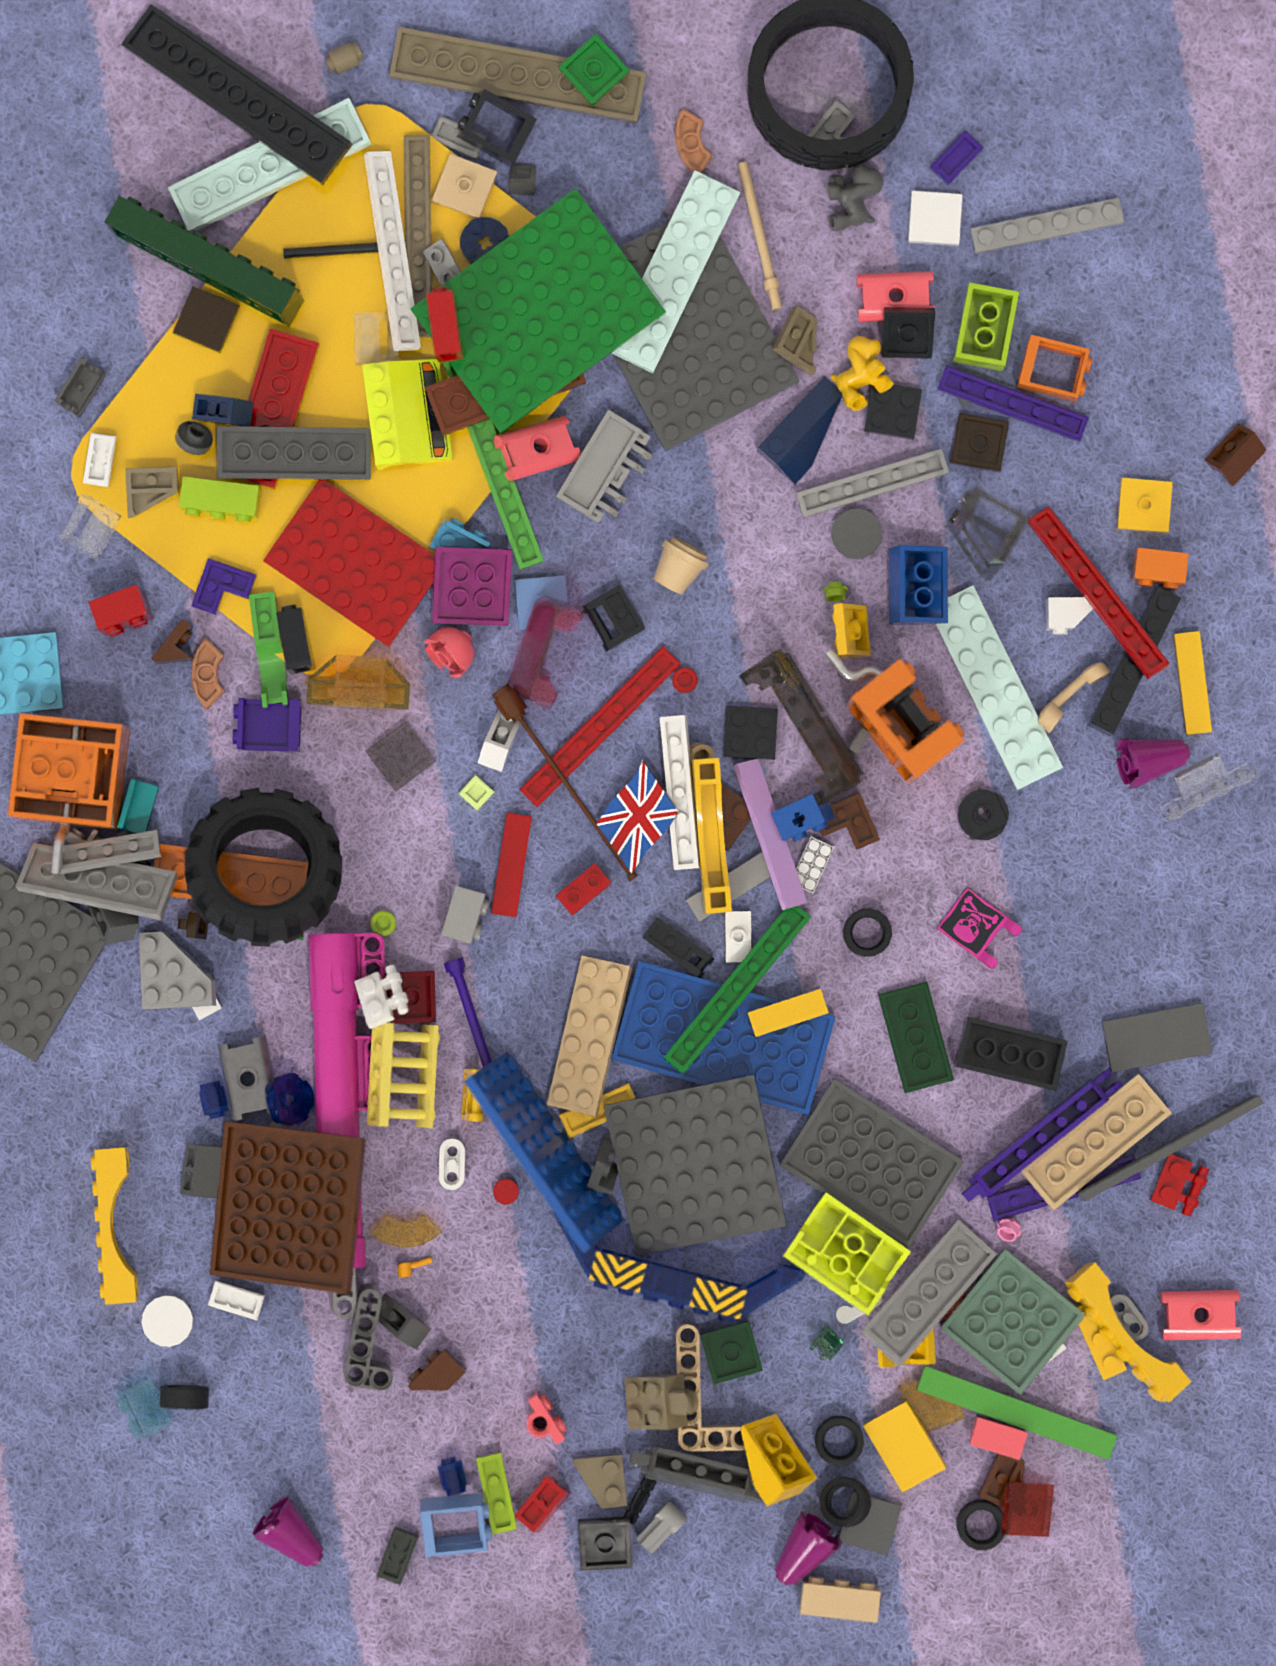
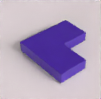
M208 558L191 606L216 615L224 592L249 600V595L257 575Z

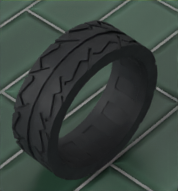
M799 0L781 10L763 27L753 46L748 66V104L758 131L764 140L769 142L768 144L784 158L798 165H804V167L813 169L841 170L846 165H848L847 168H850L860 162H867L881 153L897 136L906 119L914 83L913 61L906 39L896 24L891 23L892 20L879 8L863 0ZM817 27H839L865 36L880 49L888 60L893 72L896 91L893 102L885 115L871 128L845 139L824 140L809 137L794 130L780 118L772 107L764 84V75L768 63L775 52L788 39L803 31Z

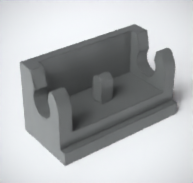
M80 358L54 401L60 407L80 418L106 374Z
M186 1143L180 1194L217 1199L222 1147Z

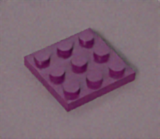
M435 546L431 622L440 624L508 626L512 549Z

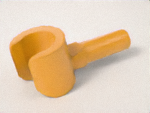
M431 1257L398 1264V1276L412 1277L411 1268H418L432 1263Z

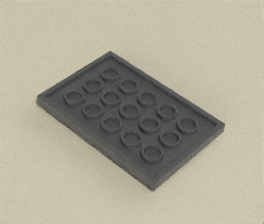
M833 1079L779 1165L822 1193H828L863 1219L910 1248L964 1161L841 1082Z

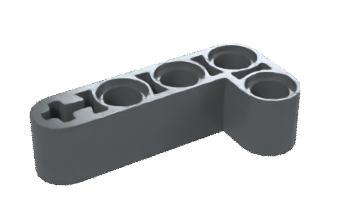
M372 1283L362 1285L357 1293L356 1311L352 1319L343 1373L346 1382L353 1387L384 1391L391 1386L393 1377L391 1369L386 1363L371 1360L382 1303L380 1290ZM369 1293H373L374 1298L370 1300V1309H367L365 1297H368ZM363 1317H368L372 1320L368 1327H360L358 1321ZM358 1342H363L367 1345V1348L363 1352H356L353 1350L354 1345ZM358 1367L362 1370V1373L358 1377H351L348 1374L349 1370ZM379 1371L387 1374V1378L383 1381H376L373 1377Z

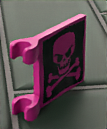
M968 888L937 928L990 969H993L998 961L984 950L999 930L1003 927L1016 937L1022 931L1021 926Z

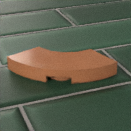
M682 108L676 123V147L681 160L692 173L694 171L703 173L713 157L705 149L701 140V130L704 121Z
M207 638L199 645L192 662V685L198 700L206 710L225 692L219 684L217 675L219 664L224 655Z

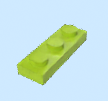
M502 1452L476 1457L485 1502H488L489 1522L492 1535L516 1530L518 1527Z

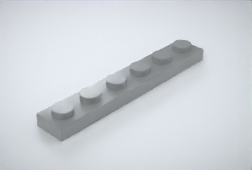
M1115 198L970 228V233L976 255L1121 225L1124 223L1120 200Z
M938 449L797 492L796 497L802 516L806 518L947 475L949 470L942 449Z

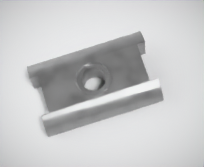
M265 1036L252 1038L253 1044L231 1048L230 1044L218 1046L233 1121L246 1119V1113L267 1109L268 1114L280 1112ZM248 1071L252 1072L255 1076V1082L251 1086H247L243 1082V1076Z

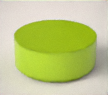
M378 911L372 916L370 926L374 933L380 936H388L396 928V919L388 911Z

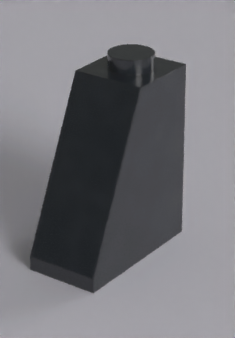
M296 605L282 607V612H277L276 615L286 670L291 675L316 670L303 609L301 607L297 608Z

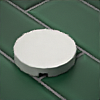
M164 1295L155 1298L147 1305L142 1315V1327L144 1334L151 1342L159 1346L171 1347L180 1344L189 1336L193 1328L194 1317L189 1305L177 1296Z

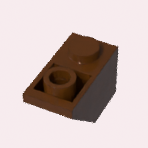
M446 1348L442 1352L437 1349L427 1359L430 1364L423 1371L419 1367L409 1377L411 1383L407 1387L410 1390L447 1391L467 1370Z

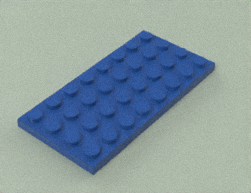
M638 962L611 1060L700 1085L755 1074L760 1102L809 1115L836 1016L824 1014L755 1037L748 1012L781 1001L750 992L687 1071L681 1074L663 1058L723 984L645 962Z
M506 1052L464 1080L468 1089L582 1253L594 1246L624 1220L620 1209L611 1202L607 1193H599L593 1188L587 1187L592 1172L591 1167L581 1159L577 1153V1147L572 1141L567 1139L561 1124L549 1113L546 1102L539 1098L533 1090L532 1082L527 1077H524L514 1057Z

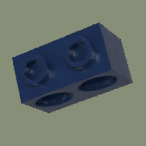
M195 394L192 419L216 424L250 427L254 402L231 397Z

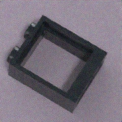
M483 89L479 94L474 93L468 104L471 110L467 116H462L457 125V129L460 130L457 137L510 167L519 156L537 119L486 89ZM485 101L521 121L506 151L470 132Z

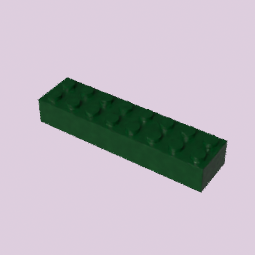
M119 196L104 222L115 236L290 327L304 302L299 294L300 290L295 287L296 284L285 277H282L281 280L273 276L274 272L264 266L259 268L251 264L252 261L241 254H238L237 257L229 253L230 250L220 243L216 242L215 245L207 241L208 238L197 231H194L193 234L185 230L186 227L176 220L172 219L171 222L163 218L164 215L153 208H150L149 211L141 207L142 204L132 197L128 196L125 199Z

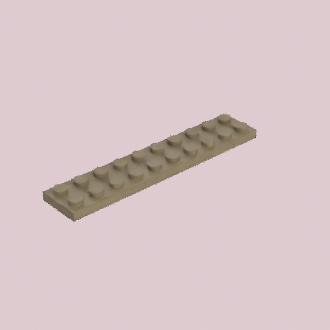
M398 27L389 78L472 94H479L483 89H486L505 100L638 124L647 72L629 69L630 73L592 107L558 70V67L568 59L566 57Z

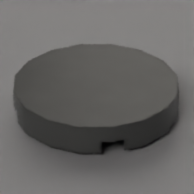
M855 508L846 510L838 516L833 524L831 537L833 545L841 555L849 559L859 560L868 557L876 551L881 543L882 530L880 522L875 515L867 510Z

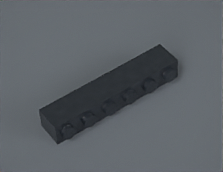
M1159 586L1154 590L1138 622L1156 646H1158L1181 600V597ZM1125 650L1087 725L1109 737L1115 733L1143 676L1142 671Z

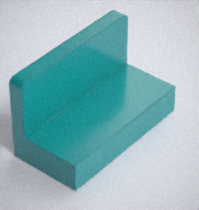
M131 778L117 828L122 830L128 829L133 833L147 832L159 786Z

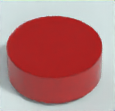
M687 667L678 669L672 678L674 688L680 693L692 692L698 682L696 673Z
M502 1179L495 1184L493 1195L497 1202L508 1205L517 1199L519 1188L513 1180Z

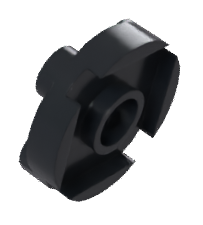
M984 789L973 791L965 796L958 806V824L961 830L974 840H991L1000 835L1007 825L1009 817L1007 804L1000 795ZM979 808L990 812V815L987 816V822H983L982 819L977 820L976 815L979 814Z

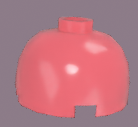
M451 627L440 628L424 641V644H428L425 650L430 659L441 670L442 664L451 671L449 674L451 677H461L473 663L475 652L471 642L472 638L464 630L460 631Z

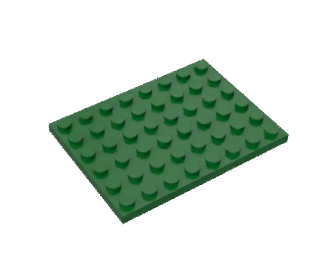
M576 188L441 286L447 287V291L452 290L456 298L464 359L448 362L500 434L666 314L664 308ZM426 297L410 310L432 339Z

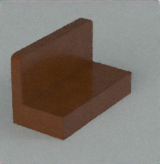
M1238 423L1206 457L1205 462L1211 468L1220 472L1226 481L1234 486L1266 452V448L1255 432Z

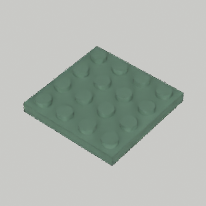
M1005 1249L940 1329L1019 1395H1022L1086 1315Z

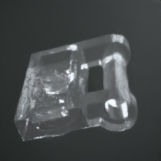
M388 311L354 313L355 365L401 361V355L393 349ZM380 322H387V355H381Z
M80 493L77 499L79 503L64 531L61 530L57 538L92 559L98 560L121 515L90 496ZM87 507L94 511L78 539L73 536V533Z

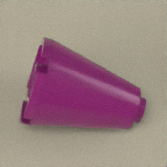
M1124 738L1120 739L1116 745V751L1120 750L1121 758L1116 759L1119 775L1124 785L1130 784L1129 789L1140 787L1186 765L1187 760L1190 758L1189 747L1182 740Z
M284 1497L270 1507L273 1511L267 1517L263 1515L260 1518L252 1534L258 1541L304 1567L310 1565L314 1567L323 1558V1547L293 1501L288 1497Z
M801 1512L774 1568L777 1573L776 1578L785 1585H795L841 1547L842 1541L837 1534L833 1537L829 1533L832 1528L820 1518L810 1513L804 1516V1512Z

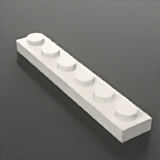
M687 715L660 717L666 791L679 810L670 825L674 870L700 868Z

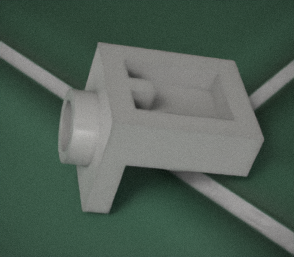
M73 828L71 832L69 831L65 841L72 845L101 840L99 837L102 833L94 829L87 841H84L86 835Z

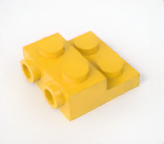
M847 603L833 604L834 612L832 618L836 628L835 647L838 655L841 658L850 659L871 656L867 606Z

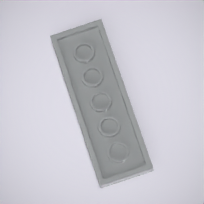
M33 843L17 881L16 888L21 892L162 920L178 875L175 871L131 862L66 874L50 873L53 847Z
M958 1219L862 1329L861 1333L900 1367L997 1253Z

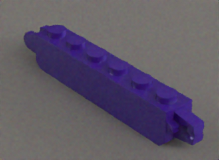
M1109 1068L1095 1079L1088 1080L974 1172L968 1180L971 1186L961 1194L968 1202L978 1195L983 1199L987 1195L991 1196L1103 1106L1109 1100L1108 1097L1122 1086V1083L1120 1081L1114 1082L1107 1090L1102 1091L1098 1084L1110 1077L1112 1071Z

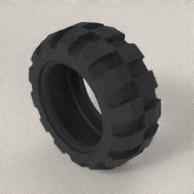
M259 787L241 790L240 796L233 799L224 797L212 805L210 813L205 818L198 820L190 834L189 846L185 851V880L188 894L191 895L195 909L205 923H212L218 928V934L234 942L242 939L250 941L251 946L270 947V942L283 940L287 944L297 940L302 936L304 937L306 930L311 927H317L329 914L333 901L337 899L342 879L343 856H341L339 849L340 841L332 824H327L322 818V811L308 800L301 802L293 798L294 793L275 788L274 793L260 792ZM262 829L277 831L292 838L303 849L308 858L311 871L304 886L294 896L278 904L255 905L237 898L224 886L217 872L219 857L233 839L246 832Z

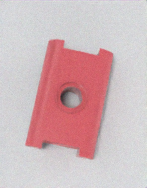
M933 271L857 274V288L862 287L863 309L858 310V322L883 321L884 307L935 308V306H930L929 284H933L934 281ZM898 291L902 294L903 299L897 303L889 299V293Z
M560 416L494 437L495 450L501 449L508 471L504 474L509 481L577 461L580 456L579 447L574 448L566 427L570 424L568 418ZM533 444H537L540 447L541 453L535 450Z
M1239 1291L1160 1292V1303H1165L1166 1329H1161L1162 1340L1240 1339L1241 1327H1236L1235 1301H1240ZM1198 1308H1202L1206 1312V1319L1201 1323L1196 1321L1194 1313Z

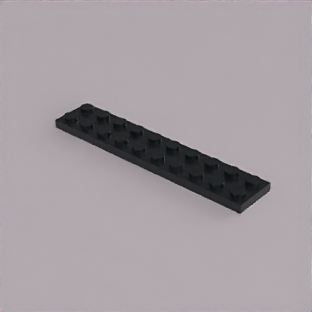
M150 4L121 43L123 48L321 185H324L353 145L351 141L152 4Z

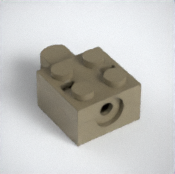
M640 1374L625 1377L628 1429L669 1430L687 1426V1414L697 1411L699 1404L698 1396L694 1391L685 1389L684 1374Z

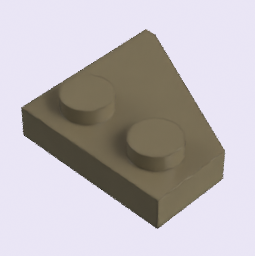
M798 305L792 307L772 348L773 351L809 376L816 372V366H813V352L816 351L815 333L817 331V319Z
M178 467L126 468L128 518L144 512L179 492Z

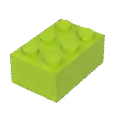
M969 282L954 352V363L997 371L1004 370L1018 302V291Z

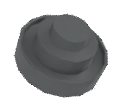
M187 421L179 425L175 433V440L178 446L185 452L193 455H202L210 450L213 436L204 425L194 421Z

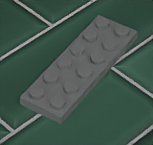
M216 427L217 478L371 480V428Z

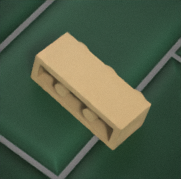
M809 1576L808 1580H802L799 1611L802 1615L878 1623L881 1591L879 1588H875L874 1583L860 1582V1586L849 1585L850 1581L844 1579H834V1583L824 1582L822 1577Z

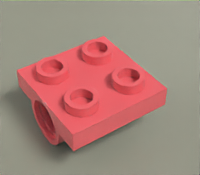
M536 1391L528 1399L533 1408L527 1420L528 1431L535 1437H545L549 1434L557 1445L565 1439L567 1426L560 1415L556 1417L551 1411L553 1404L545 1393L541 1395L539 1391ZM542 1416L547 1420L548 1424L544 1427H538L535 1425L534 1419Z

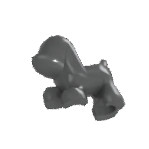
M860 162L853 168L852 180L848 185H846L843 176L831 175L830 182L825 184L829 200H839L845 212V215L832 214L828 216L831 231H841L851 225L858 226L863 223H874L875 218L868 214L864 200L877 195L881 191L884 183L882 174L878 170Z

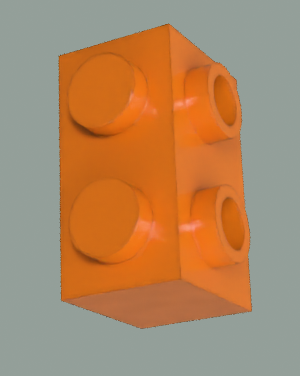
M1137 548L1134 552L1131 581H1137V585L1143 587H1153V583L1163 584V589L1178 590V586L1182 587L1186 583L1189 553Z

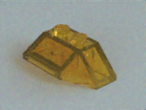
M335 655L308 678L306 704L383 711L409 710L410 683L387 658Z

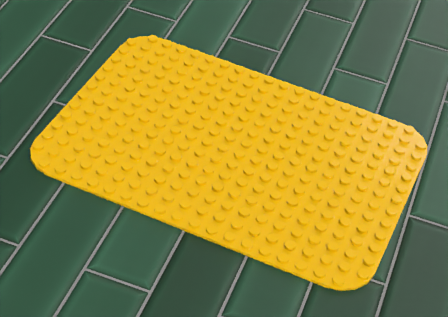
M364 104L355 107L356 113L372 145L343 158L324 185L307 176L279 190L230 251L236 257L238 254L247 257L252 261L251 264L257 268L260 266L268 268L274 272L273 276L281 280L282 277H285L296 284L295 287L300 290L299 294L304 302L290 327L205 283L201 290L240 306L221 353L173 334L179 319L178 317L82 438L72 459L71 478L77 496L88 509L195 593L209 558L257 575L251 594L274 591L277 612H282L281 608L288 605H296L297 608L301 607L304 611L316 670L303 673L314 676H330L346 671L364 655L375 641L373 636L263 562L318 480L278 479L276 488L272 489L242 479L217 478L216 427L234 425L216 424L192 419L195 394L231 397L248 401L271 328L319 343L294 427L370 428L362 365L386 361L436 359L431 338H420L421 347L418 350L394 351L379 252L284 259L283 248L377 242L364 160L366 152L391 151L405 240L404 136H430L431 246L443 238L460 271H463L536 217L494 184L480 220L433 203L432 198L449 155L456 154L404 114L386 105ZM432 270V289L439 288L441 284ZM440 362L443 381L449 379L444 363ZM572 389L552 396L503 433L547 421ZM194 421L208 428L213 436L210 450L206 454L193 455L181 449L175 440V433L180 424ZM494 425L497 435H499L500 432ZM468 428L450 434L453 460L424 464L408 463L377 470L375 465L371 435V480H326L434 555L435 549L429 547V544L442 519L450 521L452 517L466 525L491 493ZM91 433L117 437L109 488L83 483ZM178 467L179 492L144 512L128 518L126 468ZM183 476L259 486L261 488L258 519H251V522L247 523L236 521L234 516H226L225 519H214L210 517L209 513L200 512V516L186 515L185 510H181L179 507ZM224 592L218 610L254 638L250 600ZM283 653L275 654L285 662Z

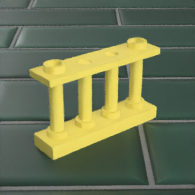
M384 1023L372 1028L367 1125L388 1127L389 1119H416V1127L433 1128V1122L436 1117L434 1102L437 1047L440 1041L439 1025H421V1032L394 1031V1023ZM393 1042H421L420 1058L393 1057ZM392 1067L419 1068L418 1083L391 1082ZM390 1094H418L417 1109L390 1108Z

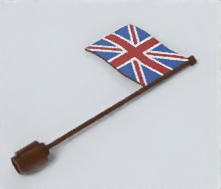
M506 684L493 693L492 697L495 699L493 702L506 721L512 719L514 723L519 720L628 874L627 879L629 882L636 878L638 875L634 870L647 850L670 827L679 811L644 760L632 780L610 802L597 823L524 720L523 716L526 715L524 710L528 706L516 689Z

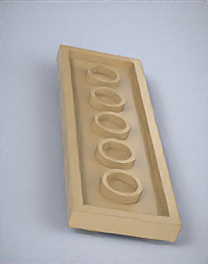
M581 956L547 1105L598 1117L632 971L631 966Z
M1138 1074L1113 1094L1103 1106L1023 1169L1021 1173L1052 1211H1054L1169 1117L1172 1112Z

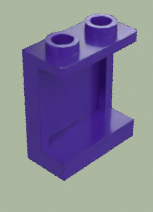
M239 698L238 704H234L233 710L234 719H238L237 729H233V744H237V749L241 751L300 752L302 701L290 699L288 705L283 706V702L268 704V708H263L262 700Z

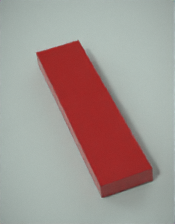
M506 814L491 914L517 918L532 816Z

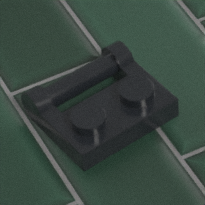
M620 585L580 608L584 615L587 614L604 644L602 646L605 652L612 650L619 644L645 630L643 623ZM602 605L619 634L615 638L611 637L597 613V607Z

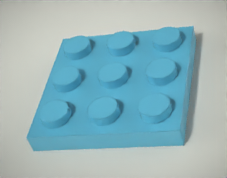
M57 633L0 638V715L64 709Z

